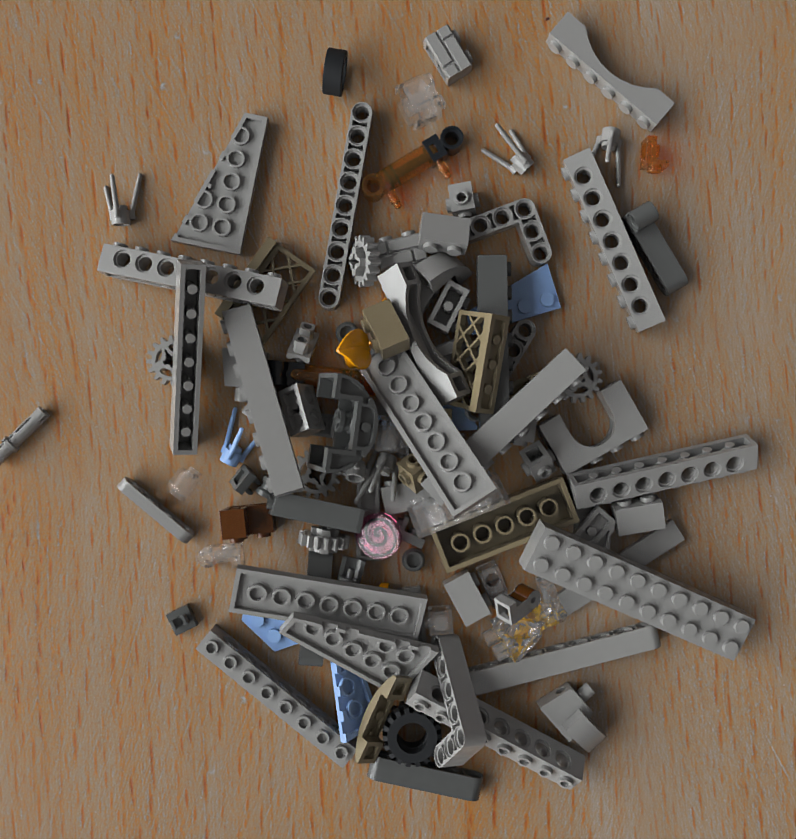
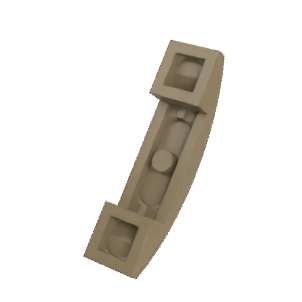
M391 676L379 687L369 702L363 715L356 741L355 761L358 764L375 763L384 743L378 736L394 701L404 699L412 681L410 676Z

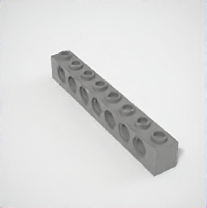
M590 147L564 159L563 167L560 168L564 180H569L572 185V189H570L571 196L575 203L579 201L582 208L579 211L584 224L588 223L590 226L589 237L593 245L597 244L601 251L598 253L599 260L602 266L607 265L610 272L607 275L612 288L616 286L619 295L616 297L620 307L627 310L629 316L626 317V321L630 329H635L636 333L666 321ZM584 173L589 176L590 180L585 184H581L577 181L576 177ZM591 194L596 195L599 203L590 205L587 203L586 197ZM605 216L608 219V225L604 227L598 226L595 221L596 217ZM607 237H614L617 240V247L608 248L605 244V239ZM615 259H625L627 263L624 270L617 269L614 265ZM626 279L635 281L636 288L634 291H627L624 288V281ZM636 300H641L645 304V310L642 313L636 312L633 308Z
M114 242L113 245L104 243L97 271L107 277L176 290L177 259L193 260V258L185 255H179L178 258L171 257L170 253L157 250V253H151L148 249L140 246H135V249H131L119 242ZM130 258L129 264L125 266L126 261ZM200 260L206 264V297L245 305L250 304L251 306L282 312L288 283L282 279L280 274L268 272L267 275L259 274L258 270L252 268H245V271L238 270L236 266L223 263V266H217L210 260ZM152 262L151 268L146 271L148 264ZM174 267V271L168 275L169 269ZM219 275L218 281L211 284L212 278ZM241 279L240 286L234 289V283ZM264 284L263 290L260 293H256L257 286Z
M747 434L569 473L567 474L568 492L574 507L578 510L600 504H609L622 499H631L644 494H653L666 489L679 488L680 486L693 483H701L702 481L715 478H723L737 473H745L757 469L758 444Z
M215 624L196 647L197 651L341 768H344L353 757L357 738H353L347 743H342L339 724L218 625Z
M422 669L412 680L405 704L413 707L418 712L434 718L437 722L451 727L439 679ZM476 698L486 731L485 746L495 750L499 755L512 759L520 766L531 769L541 777L550 779L562 788L570 790L583 780L585 755Z

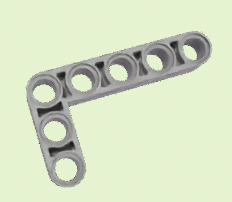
M522 198L470 218L468 245L516 227L527 259L532 266L542 267L551 258L552 250L535 204L530 199ZM518 208H527V210L529 211V215H520L518 212ZM504 215L507 218V223L499 224L496 221V216ZM482 223L486 231L477 232L474 229V224ZM526 229H534L537 233V237H528L526 234ZM534 251H543L545 259L538 260L534 256ZM435 252V253H429V254H430V255H434V254L441 253V252Z
M434 634L430 644L439 647V653L433 660L452 730L436 745L434 759L439 768L461 766L486 744V731L459 636L457 634Z

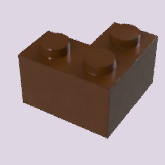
M266 503L230 506L219 511L222 540L229 539L230 543L244 542V539H248V536L251 534H257V538L269 537L271 532L277 530L276 517L268 514L269 509H266Z

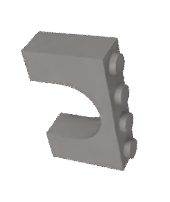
M616 380L601 388L599 392H596L609 417L608 433L599 443L592 446H584L578 443L571 436L560 414L554 415L536 425L546 446L555 456V462L562 474L567 475L583 471L582 466L589 462L593 465L601 461L603 454L609 451L611 453L617 452L624 447V442L628 440L633 442L644 436L643 432L649 429L621 380Z

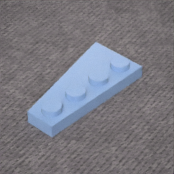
M548 263L511 285L512 299L508 300V309H512V323L561 308ZM477 306L469 311L477 312ZM467 316L466 319L468 325L470 326L472 323L470 321L469 316ZM474 330L471 335H476V331Z
M330 661L340 739L342 743H347L358 736L359 727L365 710L372 699V694L366 680Z

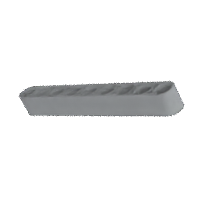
M365 102L356 103L351 110L318 296L320 305L327 311H334L340 306L350 253L349 249L351 248L373 124L372 108ZM359 113H366L368 115L365 120H359L356 116ZM356 135H361L364 137V140L361 143H355L352 141L353 137ZM352 158H357L360 160V163L357 166H350L348 161ZM347 181H354L356 186L353 189H346L344 184ZM344 203L352 205V209L347 213L340 210L341 205ZM340 226L348 228V232L343 236L336 234V229ZM335 249H342L344 255L342 258L335 259L332 257V252ZM332 271L340 274V278L336 282L328 280V274ZM328 294L336 296V301L332 305L324 303V297Z
M640 622L515 655V663L511 657H506L468 667L475 695L477 696L659 648L661 643L657 628L645 622Z

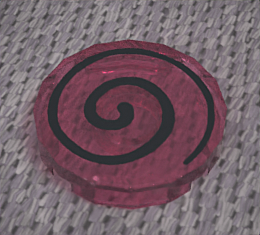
M384 512L371 513L364 517L361 533H356V541L365 555L373 559L383 560L391 557L400 548L402 535L399 529L401 528L392 516Z

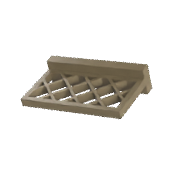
M270 237L266 239L247 268L258 270L259 274L276 273V271L289 269L291 282L286 283H288V286L292 285L293 295L290 299L284 300V303L287 304L277 318L267 319L266 309L262 308L264 320L256 322L257 325L265 323L266 334L261 339L263 346L316 273L315 269L280 246ZM279 251L287 256L288 266L275 268L274 258ZM291 260L297 264L291 265ZM303 267L308 271L303 280L294 281L293 268ZM241 279L235 283L234 289L240 286ZM262 284L258 285L256 291L261 292L263 290ZM223 300L214 314L224 319L222 311L240 307L242 304Z
M459 309L450 363L457 368L461 364L464 371L463 375L470 384L469 388L472 396L471 402L468 399V395L448 405L467 409L475 413L494 414L510 317ZM469 316L472 324L466 329V317ZM484 321L483 331H482V329H481V327H480V324ZM475 330L478 337L472 342L470 334ZM465 341L468 348L462 352V343ZM480 345L479 354H478L477 351H476V348ZM471 354L474 362L468 366L466 358ZM476 369L474 378L472 372Z

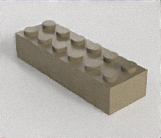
M555 476L468 510L456 519L451 517L430 525L429 529L448 574L527 543L539 519L561 529L578 523L580 520L563 477Z

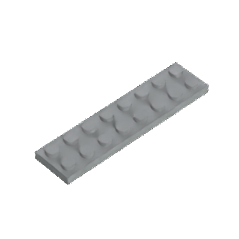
M371 349V363L367 369L360 371L455 519L496 493L498 489L407 353L404 351L383 360L380 353L376 354Z
M238 564L229 612L284 621L293 612H299L417 641L428 597L425 594Z

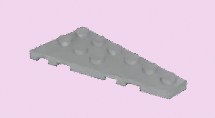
M244 113L231 136L232 139L225 151H222L219 156L218 163L214 170H211L194 199L193 206L183 218L182 225L171 241L241 256L269 123L268 117Z

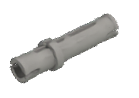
M38 406L14 432L1 440L0 465L13 452H17L20 449L19 446L50 417L45 409Z

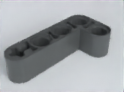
M647 201L624 215L621 219L629 238L660 291L665 296H669L686 286L688 278L655 224L659 219V214L654 204Z

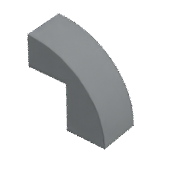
M444 252L434 254L415 266L420 280L433 293L450 279L461 285L472 275L471 270L456 256H450Z
M580 708L562 724L565 731L589 753L607 737L604 731L591 718H588Z

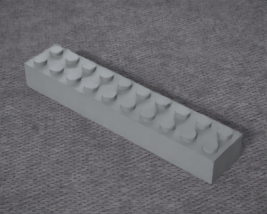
M541 519L538 520L519 559L522 568L531 574L732 661L737 657L756 621L755 618L742 608Z

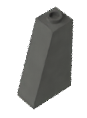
M273 493L268 496L266 509H269L268 514L361 533L365 514L364 509L293 494L276 498Z

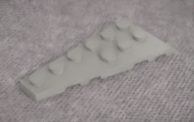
M293 612L280 626L279 634L377 687H380L393 675L410 676L413 680L439 653V647L436 645L299 612Z

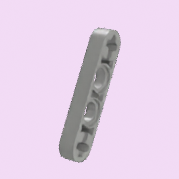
M124 477L117 485V488L181 542L187 544L195 535L189 526L132 479Z

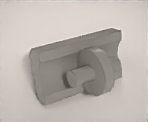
M301 323L300 328H297L286 358H293L297 363H310L320 333L315 332V324Z

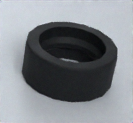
M330 47L327 49L322 80L323 94L342 96L347 70V50Z

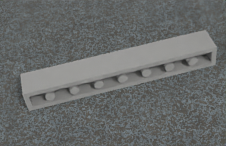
M177 259L170 448L173 455H197L206 284V264L198 260Z
M250 304L222 311L224 319L220 320L224 334L228 333L230 342H227V348L230 356H235L237 364L233 365L236 378H241L243 387L239 389L243 401H248L250 409L246 410L249 423H254L256 432L252 433L256 447L260 446L263 455L259 456L262 469H267L269 479H266L268 491L270 494L274 493L276 498L305 490L253 309Z
M566 348L466 440V443L485 471L494 463L492 458L498 452L503 455L512 446L510 441L516 435L518 438H521L529 431L528 424L533 419L538 422L548 413L545 408L553 402L556 405L566 396L563 392L569 386L574 388L584 379L581 374L586 369ZM427 477L420 485L442 506L444 504L443 500Z

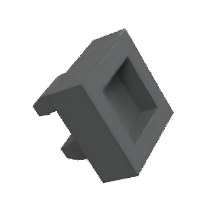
M245 464L240 467L229 481L234 490L241 495L244 492L249 495L253 494V491L249 488L251 483L261 484L251 468Z
M189 603L166 615L176 636L199 624Z

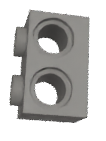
M296 383L278 392L290 437H309L325 430L313 385Z

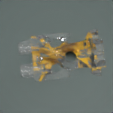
M538 576L535 578L538 591L540 592L539 604L532 612L513 626L497 616L489 620L492 628L484 631L482 636L487 646L492 648L499 662L509 656L514 663L519 662L538 642L544 629L556 626L566 620L567 613L560 603L554 583H550L548 580Z

